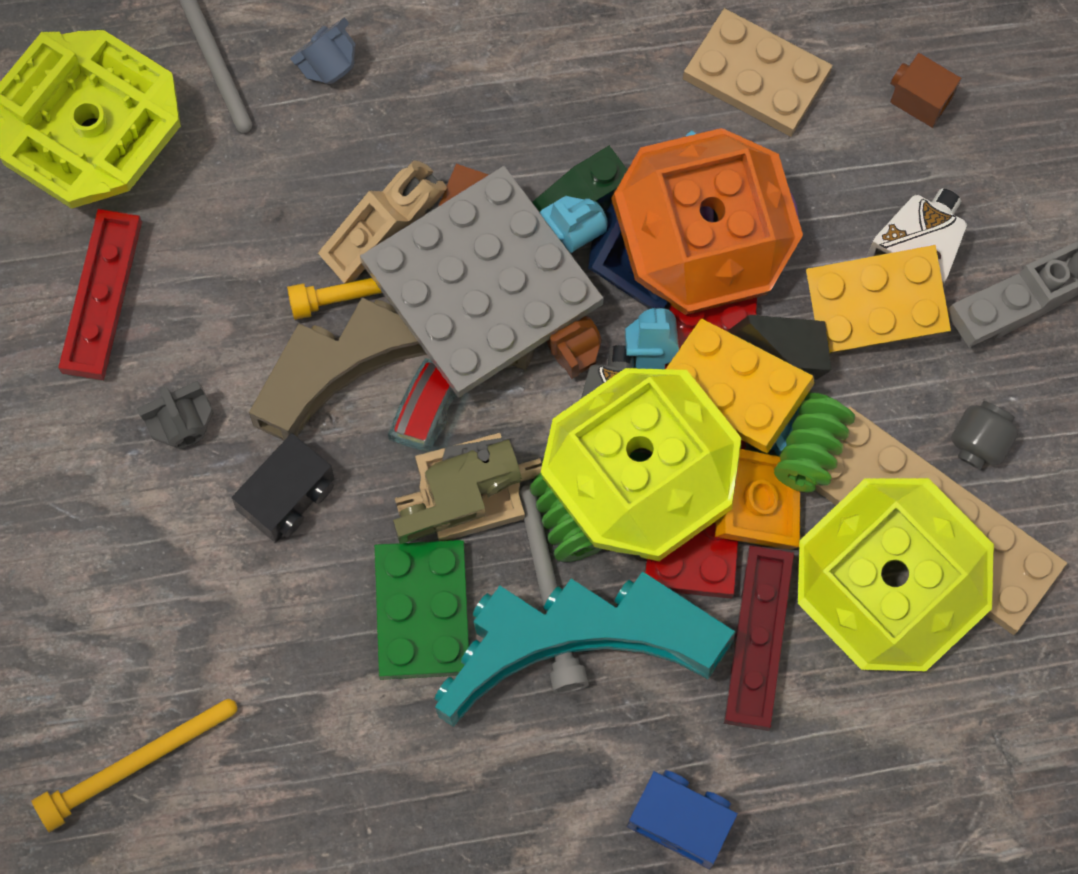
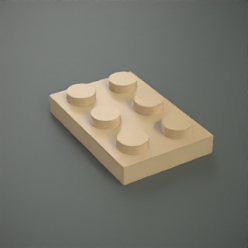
M724 8L684 70L683 80L792 137L830 75L833 65Z

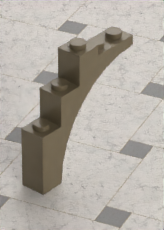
M361 298L338 341L335 340V336L322 327L314 325L310 329L298 323L249 411L254 427L283 441L291 433L298 437L309 419L335 393L362 375L396 361L427 354L393 306L381 300H375L373 303L365 298ZM534 349L510 365L526 370L534 356Z

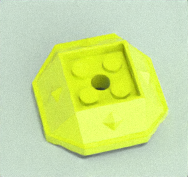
M105 30L77 31L60 34V31L41 32L0 81V159L3 165L71 209L130 191L181 127L175 81L172 72ZM88 119H98L91 126H81Z
M625 368L553 418L542 463L541 476L594 547L619 553L640 555L641 558L660 561L732 510L741 437L688 370ZM638 448H646L653 453L648 460L643 462H636L629 458L631 452Z
M864 478L800 540L798 604L861 670L927 671L992 610L994 544L929 478ZM899 561L907 567L909 577L905 584L899 587H891L883 581L881 576L882 569L888 562Z

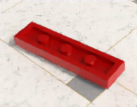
M102 209L97 210L58 367L62 374L98 380L105 379L142 226V220L139 215Z

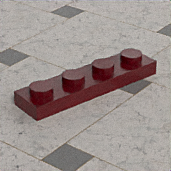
M751 545L748 548L724 724L769 731L771 728L794 552Z

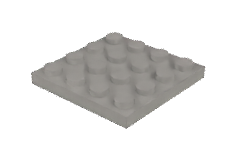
M502 166L360 255L364 268L458 398L549 340L550 336L558 330L580 320L603 305L604 300L603 296L505 166Z

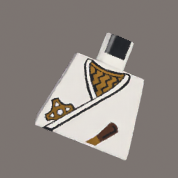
M940 189L932 202L920 195L912 196L874 238L867 257L936 245L941 278L944 285L967 227V223L963 219L954 215L961 204L960 197L948 189Z

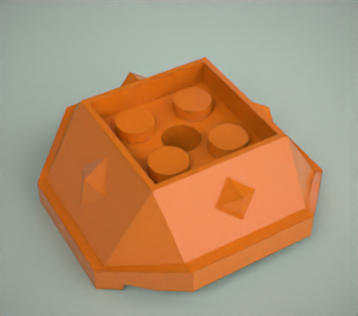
M723 128L640 147L611 198L635 281L657 296L670 302L671 306L684 315L767 295L772 290L803 236L779 154ZM707 206L715 210L718 215V222L706 221L700 214V207Z

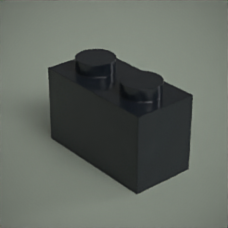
M291 433L231 499L236 510L276 543L283 535L286 537L292 535L303 522L304 516L302 514L313 502L315 504L321 503L334 487L332 481L335 479L332 466Z

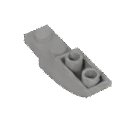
M1078 241L1027 264L1020 273L953 303L947 310L948 317L968 347L974 346L993 336L995 339H998L1077 296Z

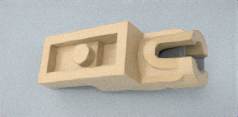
M413 160L407 168L397 173L383 191H369L320 249L318 254L344 283L354 282L364 271L365 268L361 263L360 255L426 215L446 191L447 186L443 181H438L432 174L434 171L429 166L420 161Z

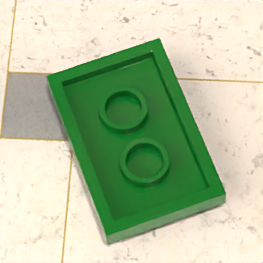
M464 540L374 545L379 679L457 676L464 667L461 660L469 647Z

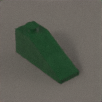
M609 145L571 168L532 203L540 213L542 209L565 196L593 200L606 213L612 203L611 198L627 172V168Z

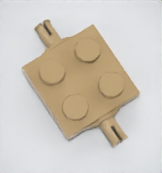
M497 433L483 438L464 442L461 444L480 442L484 440H491L502 437L500 433ZM445 448L415 456L421 478L420 492L399 498L396 497L395 502L398 513L416 504L424 503L426 509L434 506L425 481V472L435 463L442 461ZM540 458L518 464L522 478L520 479L521 482L533 479L541 473L542 462ZM520 482L490 497H487L486 493L482 494L485 516L436 532L438 540L448 541L523 520L525 513L519 496Z

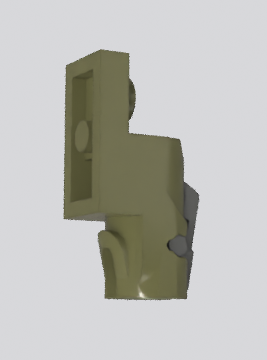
M497 438L446 447L442 461L435 463L425 472V481L434 506L426 509L425 504L422 503L407 507L399 512L400 518L393 520L399 544L484 517L485 506L481 497L482 494L486 493L487 497H490L513 484L521 482V473L510 441Z

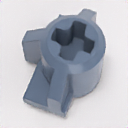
M345 17L329 28L322 26L313 35L311 41L298 49L290 58L307 79L324 82L325 84H333L354 67L356 44L345 30L349 25Z

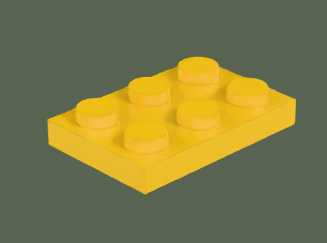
M936 245L806 269L814 319L825 321L829 353L951 332Z
M702 318L666 368L688 370L740 435L741 440L767 454L815 384L813 375Z

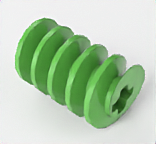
M808 393L799 406L798 416L793 421L792 431L786 439V447L781 451V462L774 468V474L777 479L796 491L806 493L814 492L816 485L830 484L832 477L826 470H834L837 467L838 462L833 455H840L843 452L844 447L839 440H846L849 437L850 432L845 425L854 423L856 419L855 414L839 401L827 395Z
M541 473L538 474L530 486V492L533 496L540 497L536 502V508L540 513H545L542 518L543 526L546 529H551L548 534V541L552 545L558 546L554 551L555 559L560 562H574L603 550L592 545L543 480Z

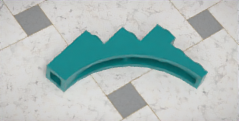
M643 571L635 583L629 579L622 586L614 601L618 604L617 608L572 578L564 589L558 586L550 594L543 608L547 611L545 615L499 585L493 595L486 593L481 598L473 612V616L476 618L474 620L476 634L484 639L482 642L478 640L472 642L462 657L461 663L464 664V667L455 679L448 677L440 686L434 698L438 702L435 709L440 719L454 727L480 697L506 677L538 661L578 651L612 649L641 652L675 662L709 679L732 645L735 631Z

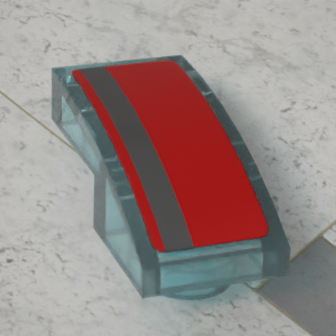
M425 358L414 375L398 407L388 433L390 441L425 452L430 451L447 425V409L456 397L455 392L430 359Z

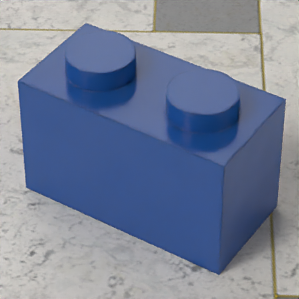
M665 770L663 775L653 771L628 822L627 828L710 870L738 813L729 809L731 803L715 793L707 791L703 796L689 789L690 782L674 772Z

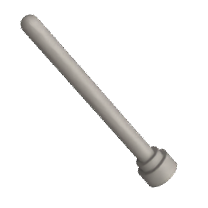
M179 0L236 129L241 133L249 132L252 128V121L197 0Z
M526 485L519 490V496L525 513V527L544 607L548 597L557 587L541 513L536 508L537 497L531 494L530 486ZM572 652L555 657L556 662L552 664L553 671L549 674L553 693L565 694L575 692L589 685L585 666L579 664L578 658H573Z

